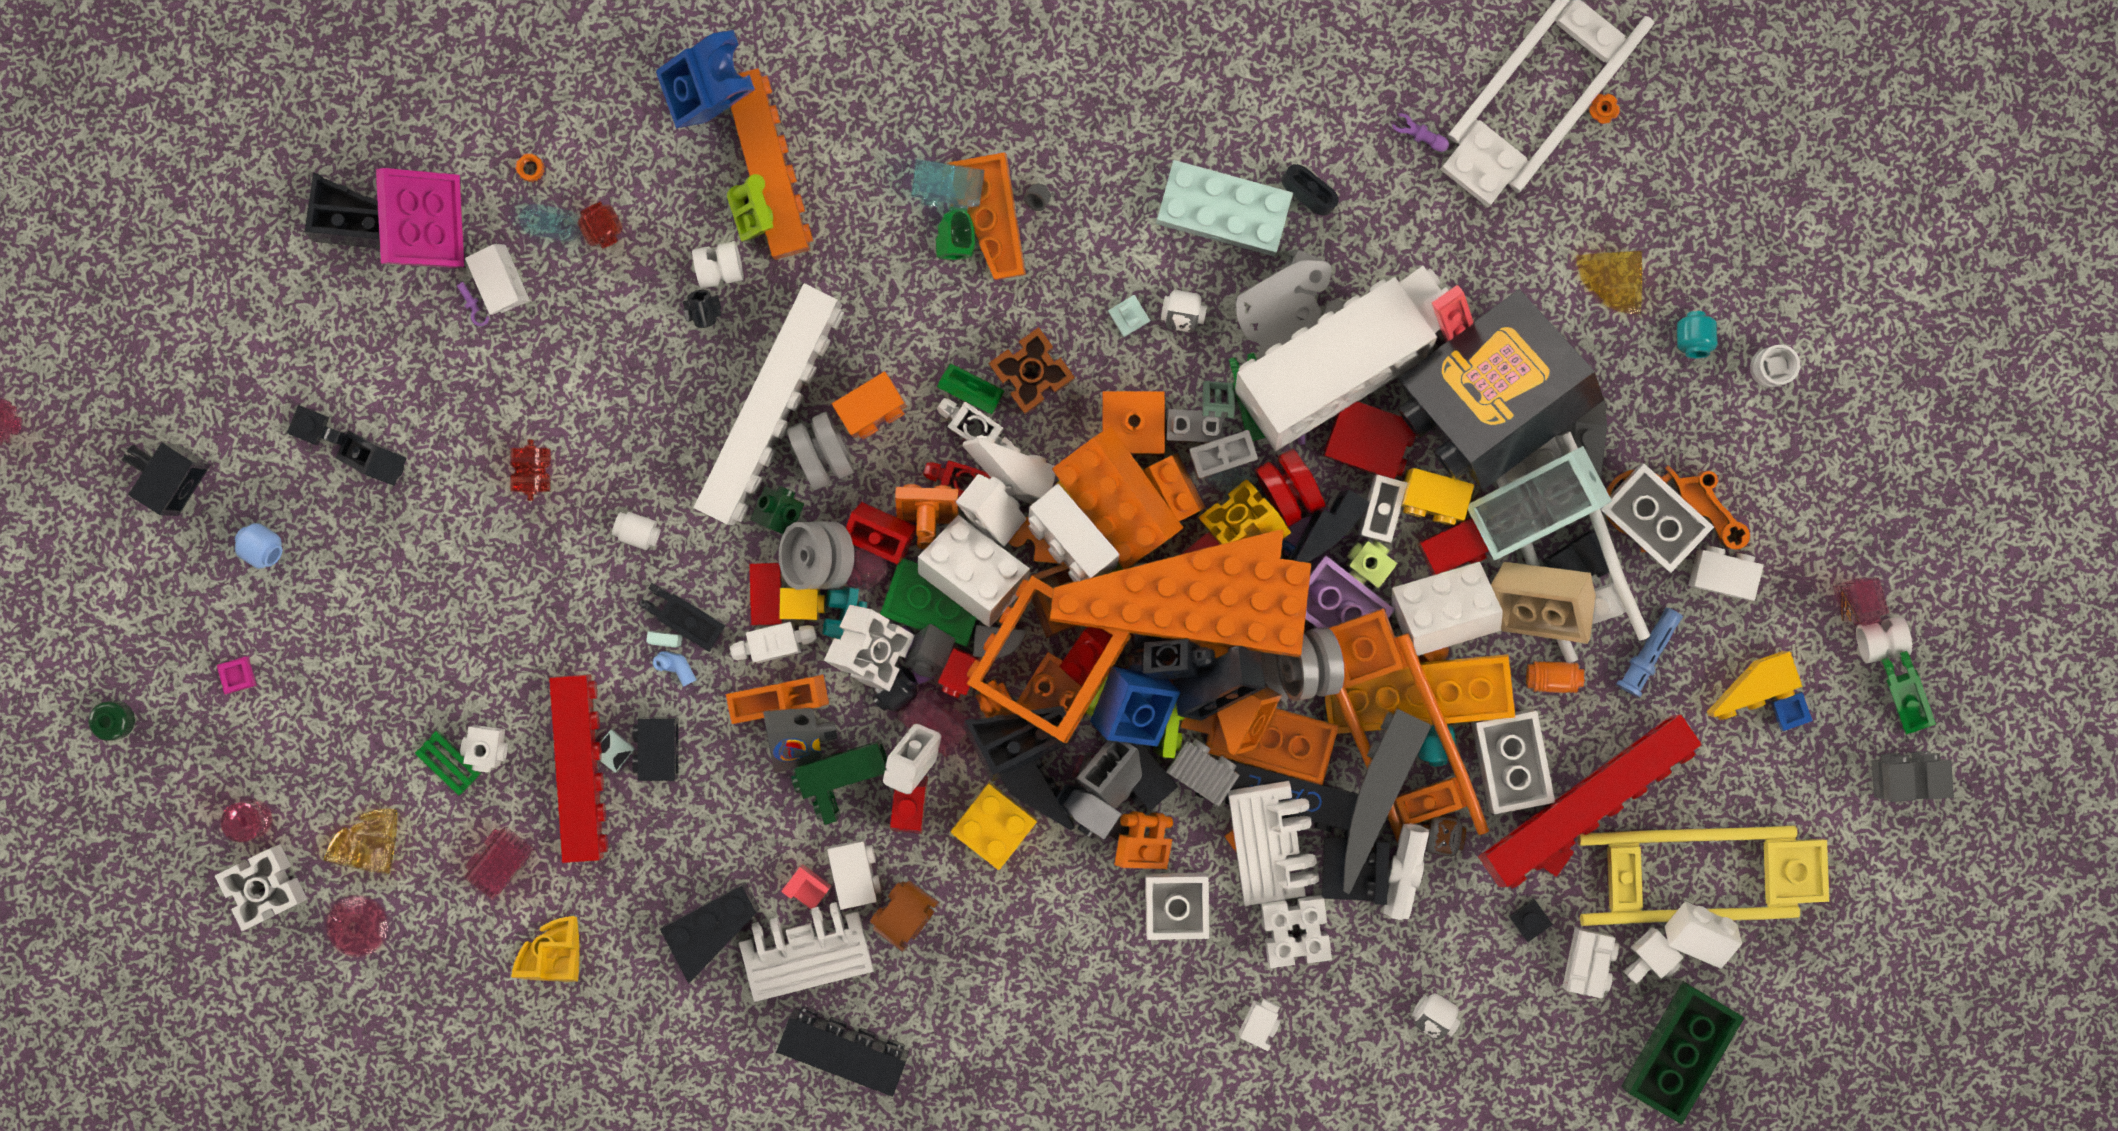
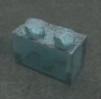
M916 159L911 196L922 198L921 204L939 207L940 202L950 203L949 209L967 212L968 206L979 207L985 170L932 160Z

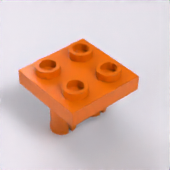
M916 484L896 487L897 518L906 522L917 523L918 548L926 549L936 539L937 524H950L959 515V506L956 503L959 499L958 489H952L946 485H939L934 488H921V486Z
M1047 652L1016 702L1028 710L1063 706L1067 713L1082 687L1059 667L1063 660Z

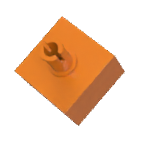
M1103 391L1102 431L1111 426L1131 455H1164L1165 391Z

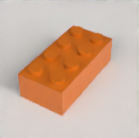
M1111 426L1094 436L1052 468L1078 507L1120 554L1118 562L1123 569L1129 568L1183 529L1181 523Z

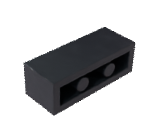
M1244 646L1232 647L1226 654L1215 658L1213 665L1199 667L1200 677L1179 678L1173 681L1174 686L1180 691L1176 702L1178 716L1199 721L1266 688L1261 653L1247 650Z

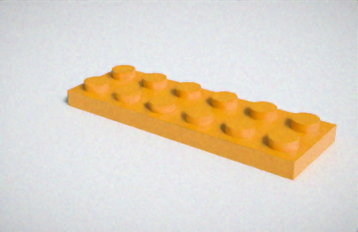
M1509 654L1420 663L1446 724L1515 718ZM1409 667L1345 688L1364 731L1383 730L1380 727L1388 711L1394 713L1396 708L1433 725ZM1326 695L1325 703L1328 723L1339 725L1337 734L1351 733L1335 695Z

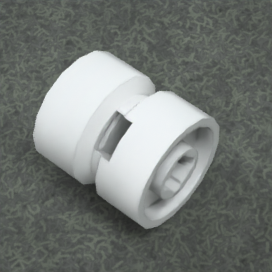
M735 241L718 244L716 250L709 246L692 250L694 268L701 289L718 286L720 280H724L727 284L744 280L740 254Z
M1774 345L1762 349L1753 356L1750 363V373L1753 379L1764 387H1776L1787 384L1795 379L1800 370V359L1797 353L1786 345Z
M1902 616L1885 619L1881 625L1877 622L1857 625L1856 627L1858 649L1866 664L1881 661L1887 655L1891 658L1901 657L1900 653L1904 651L1911 655L1912 638L1908 624Z

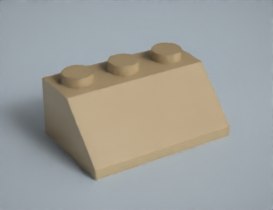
M1503 562L1491 583V587L1503 611L1502 631L1588 644L1591 636L1596 598L1591 573Z

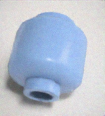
M253 523L241 528L235 536L236 555L257 569L271 567L282 555L281 538L260 523Z

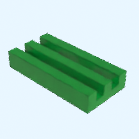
M949 364L937 385V388L991 415L1004 394L1003 389L953 364Z
M435 731L429 740L415 752L458 796L482 774L480 771L472 770V765L463 764L464 756H461L460 751L439 731ZM436 741L471 773L469 778L434 745ZM429 750L436 758H438L458 779H460L463 782V784L460 786L426 753V751Z

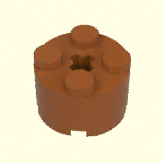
M911 880L907 883L904 881L898 882L888 895L891 902L888 906L880 907L870 920V923L874 925L873 931L901 952H904L909 947L906 943L911 938L915 939L934 914L935 911L930 907L935 908L940 903Z

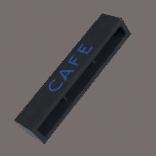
M1209 754L1217 760L1220 758L1219 756ZM1228 759L1237 765L1234 771L1239 774L1230 790L1289 781L1292 798L1278 801L1306 799L1309 801V809L1302 813L1285 815L1284 818L1308 816L1311 818V821L1315 822V828L1332 832L1333 827L1343 829V835L1348 837L1358 793L1324 784L1319 785ZM1195 792V796L1206 799L1199 793ZM1227 794L1225 797V804L1230 805L1229 797Z

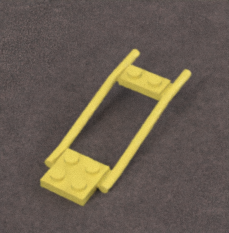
M1796 826L1589 833L1587 835L1582 833L1577 836L1579 846H1609L1607 847L1609 908L1611 912L1581 914V926L1668 922L1677 910H1641L1643 908L1641 847L1639 843L1765 839V842H1763L1765 899L1768 907L1717 908L1707 910L1732 920L1799 918L1800 908L1798 903L1829 902L1827 840H1796Z

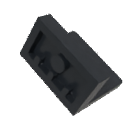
M1325 837L1323 846L1322 897L1324 899L1372 901L1377 905H1387L1390 843L1386 839L1375 840L1350 894L1343 891L1345 853L1348 838Z

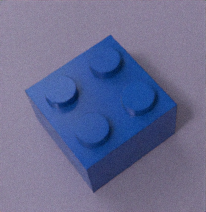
M1112 667L1090 722L1106 740L1158 746L1180 691L1168 679L1154 680L1143 672Z

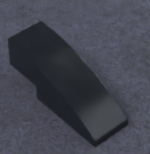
M1350 489L1339 492L1329 511L1323 509L1314 512L1288 560L1308 562L1331 548L1348 533L1370 502Z

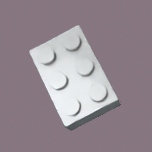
M1641 463L1610 496L1612 502L1600 508L1605 515L1670 573L1714 528L1710 522L1644 463Z
M1059 484L1055 485L1029 507L1028 520L1030 525L1028 528L1038 540L1044 538L1050 545L1049 553L1059 564L1064 562L1071 571L1068 574L1074 582L1109 574L1117 568L1120 554Z
M959 515L918 556V574L989 628L1003 614L1005 609L1016 600L1017 596L1015 594L1024 579L1029 581V567Z
M1480 562L1392 588L1391 607L1395 609L1393 612L1402 633H1409L1417 656L1501 631L1503 611Z
M1528 709L1515 712V718L1471 722L1488 811L1493 814L1555 803L1538 712L1536 710Z

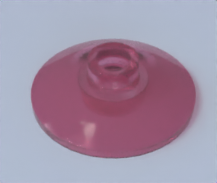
M359 895L349 896L340 900L331 909L326 923L327 935L332 945L341 953L352 957L366 956L376 951L383 944L388 932L387 916L383 908L373 899ZM352 922H356L359 925L358 933H353L350 930Z

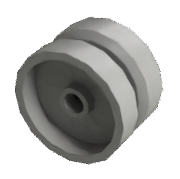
M827 411L812 418L811 424L816 435L815 438L812 437L807 426L802 423L787 429L796 456L815 491L830 483V476L826 468L827 464H829L833 474L839 479L855 473L844 439Z
M837 521L816 523L794 522L786 528L779 546V565L782 576L788 585L796 590L840 588L849 579L854 564V546L845 526Z
M1327 627L1306 631L1303 636L1302 654L1300 657L1276 654L1280 682L1286 695L1292 701L1310 699L1315 694L1319 697L1337 694L1342 689L1344 682L1342 651L1334 633Z

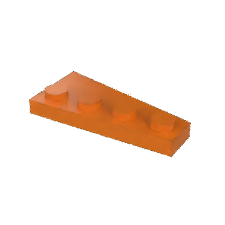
M1002 152L945 163L956 186L955 189L971 217L979 245L994 280L1026 275L1007 154Z

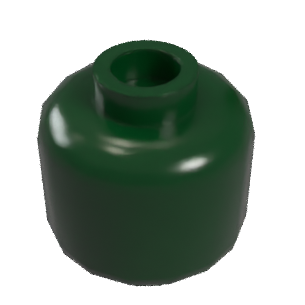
M118 700L101 702L90 712L88 718L89 728L98 739L104 741L119 740L128 736L133 730L135 715L131 707L125 702Z

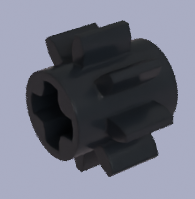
M695 290L688 295V300L683 301V312L686 322L693 320L694 325L698 328L712 326L717 320L716 317L721 316L718 295L711 297L708 290Z

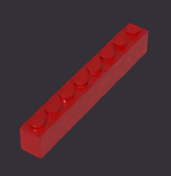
M1681 714L1668 717L1558 797L1555 803L1547 805L1488 848L1478 858L1498 887L1510 886L1513 889L1527 879L1525 874L1532 869L1536 871L1542 869L1551 862L1549 857L1559 850L1562 853L1571 848L1576 843L1574 838L1581 833L1584 835L1591 833L1600 826L1598 821L1604 816L1612 817L1624 808L1622 803L1631 797L1634 800L1648 791L1646 786L1653 780L1659 782L1672 773L1670 769L1678 762L1684 764L1696 755L1694 750L1702 745Z

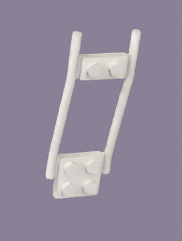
M1555 0L1448 134V138L1458 143L1459 146L1440 170L1487 207L1494 202L1507 184L1515 192L1520 193L1654 25V21L1644 16L1626 39L1623 33L1583 1ZM1556 21V25L1600 60L1606 61L1607 64L1528 161L1526 156L1482 121H1478L1477 117L1553 22Z
M1568 431L1559 436L1556 435L1497 479L1498 487L1501 488L1578 449L1571 432ZM1601 509L1590 513L1589 516L1613 583L1594 589L1596 598L1592 624L1626 612L1638 640H1644L1650 637V633L1625 579ZM1532 542L1521 547L1526 564L1540 566ZM1556 639L1565 661L1569 663L1577 661L1578 657L1571 641Z

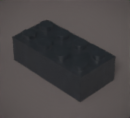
M801 1006V1009L794 1008L776 1053L893 1097L909 1051L904 1049L905 1045L893 1039H888L887 1043L875 1038L876 1034L864 1028H859L857 1032L847 1028V1022L835 1017H830L829 1020L818 1017V1011L806 1006Z

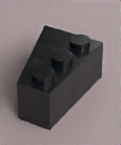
M313 172L304 232L313 242L380 249L378 200L354 192L344 185L336 184Z
M1063 706L1030 710L1056 727L1060 725L1066 715ZM1002 714L990 718L968 719L964 721V729L992 782L1075 741L1077 735L1075 730L1068 743H1063L1017 714Z
M746 882L660 928L688 984L759 911L760 907Z

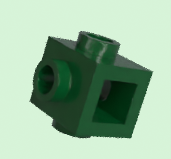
M780 485L777 491L765 486L761 496L758 498L750 520L783 534L788 526L798 521L805 503L794 499L796 493Z

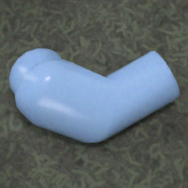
M663 651L654 657V668L658 671L665 670L676 673L683 687L697 680L682 654Z

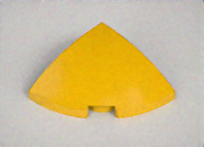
M577 917L559 918L540 927L541 932H546L536 937L532 943L526 941L515 959L511 977L516 979L578 982L579 930Z

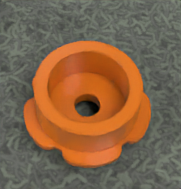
M1598 94L1589 107L1591 117L1601 124L1610 123L1613 118H1617L1620 112L1617 99L1611 94ZM1602 106H1607V111H1603Z

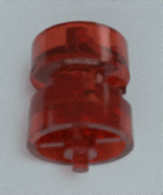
M527 439V445H524V448H510V465L515 468V472L510 475V492H524V495H527V501H534V495H537V492H551V475L546 472V468L551 466V449L537 448L534 445V439Z

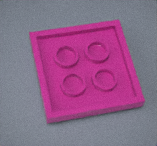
M390 168L376 169L381 264L447 268L465 267L460 175Z

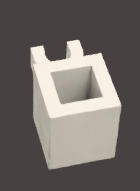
M1652 927L1630 947L1639 959L1623 972L1636 984L1649 970L1662 979L1665 975L1669 977L1679 969L1681 965L1679 962L1684 957L1676 949L1669 947L1668 940L1659 930Z

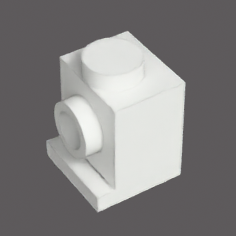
M1263 999L1262 1003L1254 1000L1238 1033L1240 1038L1268 1051L1271 1045L1267 1038L1268 1036L1273 1038L1280 1025V1020H1277V1012L1280 1007L1266 999Z

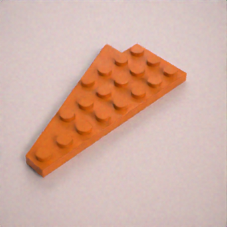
M1276 530L1054 587L1049 621L1176 640L1189 639L1192 642L1231 648L1244 646L1247 650L1300 657L1302 654L1311 563L1280 559L1284 530Z

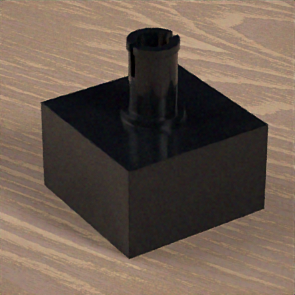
M161 442L152 457L137 448L136 445H132L126 451L131 455L124 454L122 458L123 462L142 472L128 495L155 513L166 516L180 515L211 466L210 463L182 445Z

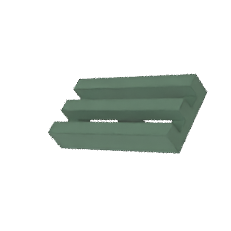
M1203 381L1202 416H1209V411H1215V417H1221L1222 412H1227V418H1234L1235 402L1232 383ZM1210 389H1215V403H1210ZM1221 390H1227V404H1222Z

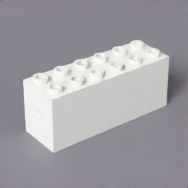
M1396 277L1387 282L1385 279L1377 282L1370 288L1368 294L1361 298L1359 295L1352 297L1343 305L1344 308L1335 314L1333 311L1324 314L1317 321V325L1310 329L1307 327L1301 328L1292 335V340L1284 345L1277 343L1265 352L1266 356L1257 361L1251 359L1240 366L1237 373L1235 393L1275 452L1340 413L1356 401L1363 399L1399 377L1432 354L1437 336Z

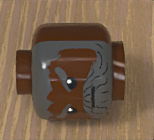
M1441 815L1429 819L1428 823H1422V827L1429 829L1426 851L1428 853L1452 857L1457 854L1458 850L1463 851L1467 829L1465 826H1462L1459 818Z

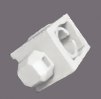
M944 398L937 407L938 412L947 420L949 417L952 419L948 428L961 436L962 439L966 441L976 439V437L968 433V425L966 423L963 425L964 432L958 429L967 414L972 412L975 415L968 417L967 420L970 422L972 420L982 421L985 425L984 431L988 433L987 423L992 426L993 430L988 437L993 438L995 444L1014 446L1005 436L1003 439L999 437L1004 430L1002 426L967 402H964L959 409L957 408V403Z
M787 622L747 632L748 643H745V641L734 643L730 646L732 658L735 660L749 659L748 656L751 655L753 663L756 662L758 664L801 653L799 643L802 642L803 645L812 643L817 639V634L814 626H800L799 630H796L793 622Z

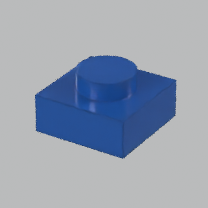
M1801 691L1785 699L1770 701L1781 731L1813 721Z

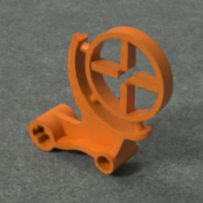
M1669 465L1664 468L1667 473L1660 478L1666 484L1673 479L1679 495L1698 513L1711 520L1719 541L1723 546L1737 550L1748 544L1750 540L1749 529L1746 525L1733 518L1732 514L1719 502L1712 490L1718 484V477L1714 472L1701 471L1697 476L1679 478ZM1635 469L1617 475L1606 488L1608 495L1610 496L1612 489L1621 479L1624 482ZM1706 474L1711 478V482L1707 486L1703 483V477ZM1606 515L1608 521L1615 529H1617L1619 532L1623 534H1626L1618 525H1616ZM1732 527L1733 530H1740L1741 533L1737 536V543L1727 539V536L1731 534L1730 529ZM1640 546V552H1646V551Z

